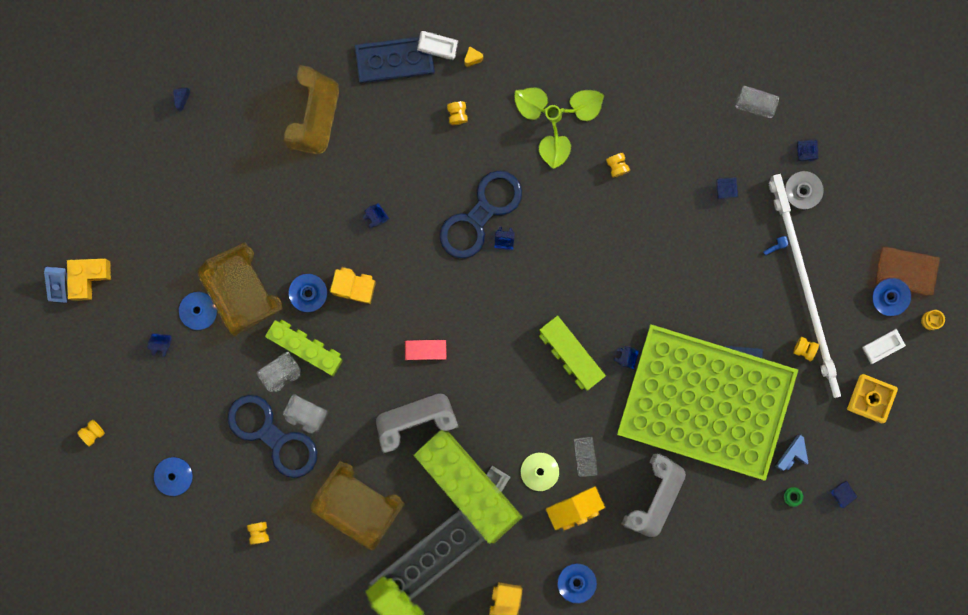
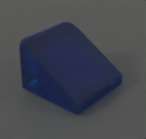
M188 88L174 89L175 107L181 112L187 102L190 90Z
M847 481L830 491L841 508L846 507L857 498V495Z

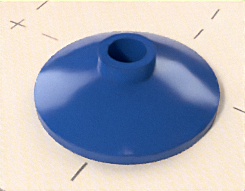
M300 275L293 280L289 287V299L292 305L300 311H316L326 301V285L316 275ZM307 290L312 291V295L310 297L305 296V292Z
M885 279L878 283L873 291V304L884 315H899L910 304V289L900 279ZM888 293H893L891 299L887 298Z
M193 292L181 301L179 316L184 325L191 329H206L216 319L217 305L210 295L203 292ZM195 307L200 308V312L198 314L194 313Z
M176 457L161 461L154 472L156 487L168 496H177L186 492L193 479V473L189 464L183 459ZM171 473L175 474L173 481L169 479V474Z
M572 564L564 568L560 573L558 589L566 600L573 603H582L590 599L595 593L597 586L596 577L587 566ZM575 579L580 580V585L577 587L573 585Z

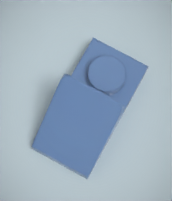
M46 267L44 275L48 301L67 303L68 285L65 268Z
M797 435L775 465L779 470H789L795 462L793 460L794 457L802 463L808 464L803 436Z

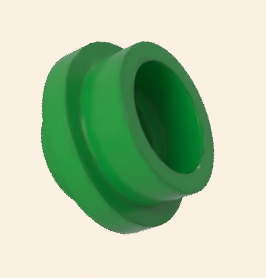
M791 487L785 491L784 501L789 506H799L803 501V493L800 489ZM792 493L796 494L794 501L790 499Z

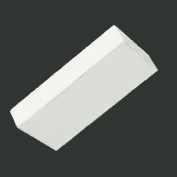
M421 31L417 51L453 60L458 41Z
M897 329L863 346L862 349L869 362L873 364L906 345Z

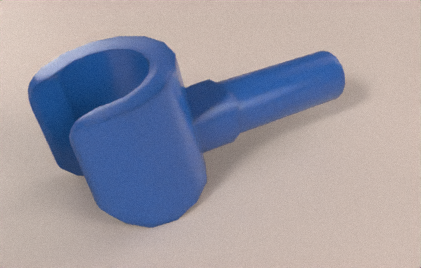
M787 237L777 238L778 245L763 251L765 256L775 250L787 247Z

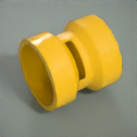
M465 102L447 104L448 112H450L449 123L451 125L468 122V117L465 114Z
M619 153L606 159L608 166L612 169L611 175L613 178L630 171L629 166L625 163L624 153Z
M939 310L928 311L922 316L921 323L925 329L935 330L944 325L945 316Z
M800 337L795 345L793 354L802 355L805 359L812 361L817 353L819 344L815 342L810 343L806 338Z
M93 419L88 422L86 428H81L77 432L88 446L94 444L97 437L101 438L105 434L100 425Z
M266 522L247 525L251 535L249 538L250 544L269 541V536L266 534Z

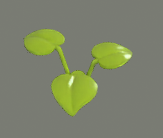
M528 88L515 91L516 105L525 118L536 120L540 117L541 112H543L547 119L552 122L554 137H545L540 142L539 152L543 160L553 169L561 166L571 152L569 139L565 136L558 137L556 123L562 119V113L576 112V116L580 120L590 121L599 114L604 95L600 92L583 90L571 97L570 104L574 108L572 110L560 109L556 105H550L545 108L548 104V98L543 90Z

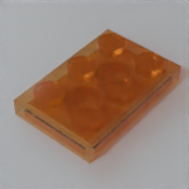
M882 247L875 284L877 285L888 278H897L907 284L910 292L932 296L934 294L940 258Z

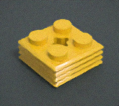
M862 374L858 378L847 410L876 422L885 423L898 388ZM874 394L876 402L870 403L868 398Z

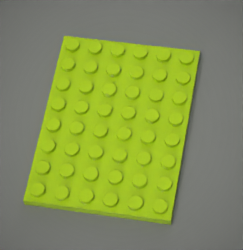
M650 325L617 435L766 481L798 369Z

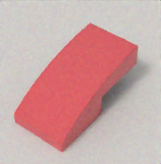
M446 340L405 341V360L446 359Z

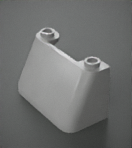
M435 394L380 414L376 419V427L383 452L387 453L397 448L401 438L400 430L434 418L441 430L458 428L448 397L444 394Z
M653 454L649 461L653 465L654 476L661 478L662 481L647 514L641 511H634L629 516L625 515L621 524L648 537H656L661 532L686 476L681 466L659 454Z

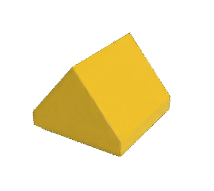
M469 47L464 60L465 67L483 62V54Z

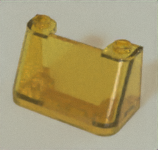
M299 65L297 78L301 85L308 87L309 97L303 124H290L285 131L284 142L290 149L320 154L328 146L339 87L335 80L313 68Z
M246 242L207 259L198 270L205 289L233 336L250 329L283 309L281 301L277 296H268L250 264L253 261L254 253L247 246Z
M339 461L316 494L310 509L314 514L364 547L375 550L405 503L397 495H387L385 498L354 478V471L351 465Z

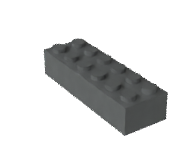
M458 510L370 581V584L372 586L382 576L387 580L391 578L397 584V588L401 593L404 591L410 599H413L486 539L464 513Z

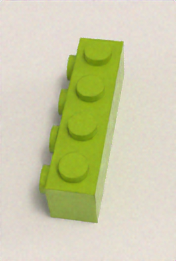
M556 316L539 330L541 333L539 335L540 339L545 345L547 343L550 344L553 348L551 353L557 360L561 358L565 363L563 368L569 375L573 373L577 378L575 383L581 390L585 389L588 391L606 376L559 316Z
M275 320L265 336L266 338L328 374L335 375L343 359L339 358L340 353L333 349L327 351L323 348V343L316 339L313 342L308 340L306 333L299 329L296 332L289 329L291 325L283 320L280 322Z

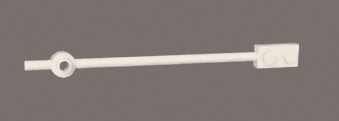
M781 174L774 175L770 178L769 188L771 193L774 192L776 198L774 200L775 209L783 216L823 358V365L820 366L823 377L826 376L829 380L833 397H840L841 393L836 379L835 365L830 358L789 213L791 209Z

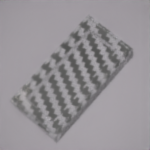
M593 437L573 439L578 477L598 475Z

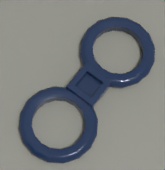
M498 170L488 173L481 179L478 185L477 197L479 202L469 214H456L444 222L440 230V241L448 254L455 258L463 259L474 256L484 244L485 232L483 226L493 215L509 214L518 207L522 198V189L520 182L514 175L507 171ZM498 178L510 182L515 192L512 202L501 208L489 204L484 194L487 184ZM460 221L472 224L477 231L476 243L473 247L464 251L453 248L447 238L450 227Z
M246 395L233 402L228 411L227 419L231 431L235 436L243 440L253 441L261 439L271 447L272 461L279 473L286 477L298 478L305 476L313 469L317 462L318 454L315 443L309 436L303 433L290 432L285 434L273 424L271 406L265 399L256 395ZM256 403L264 410L265 423L257 432L246 433L238 427L236 413L243 404ZM290 440L302 441L308 447L310 453L307 464L298 470L286 468L280 460V450Z

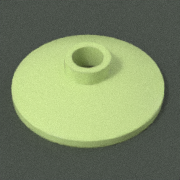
M534 453L524 460L521 466V477L525 485L530 489L545 491L553 487L557 482L559 467L555 459L550 455ZM539 468L544 470V474L541 476L536 473Z

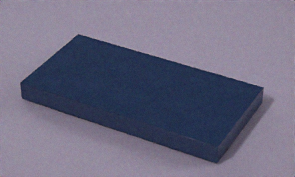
M419 37L355 45L359 83L435 74L432 54L417 51Z

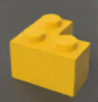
M107 259L67 260L68 299L92 300V281L111 280L110 261Z
M341 267V270L336 269L330 292L334 296L371 304L376 284L375 280H372V276L361 274V277H359L351 269Z
M595 486L546 508V511L555 530L562 527L563 530H567L573 527L575 522L577 525L588 521L587 517L591 519L600 515L598 511L605 508Z
M498 582V586L493 587L492 600H495V605L490 607L489 615H517L522 587Z

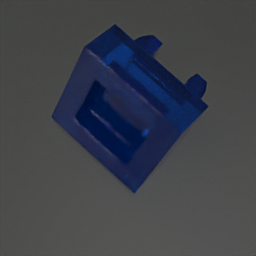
M817 140L797 142L798 161L819 159Z
M736 177L716 180L718 199L738 197Z
M379 203L368 207L365 210L366 214L363 216L364 220L370 218L372 221L369 228L389 220V217Z
M502 227L496 230L494 248L513 250L515 232H513L512 228H509V232L502 231Z
M152 334L148 342V349L152 350V355L155 356L157 350H160L163 353L162 356L165 357L171 344V336Z
M628 346L617 348V351L622 352L621 358H614V360L624 367L634 369L639 351Z

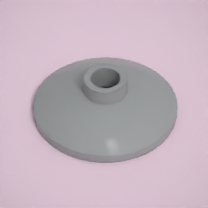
M801 171L795 173L788 179L785 186L788 201L799 209H810L816 206L823 196L821 180L811 172ZM801 188H804L806 190L805 195H802L800 193Z

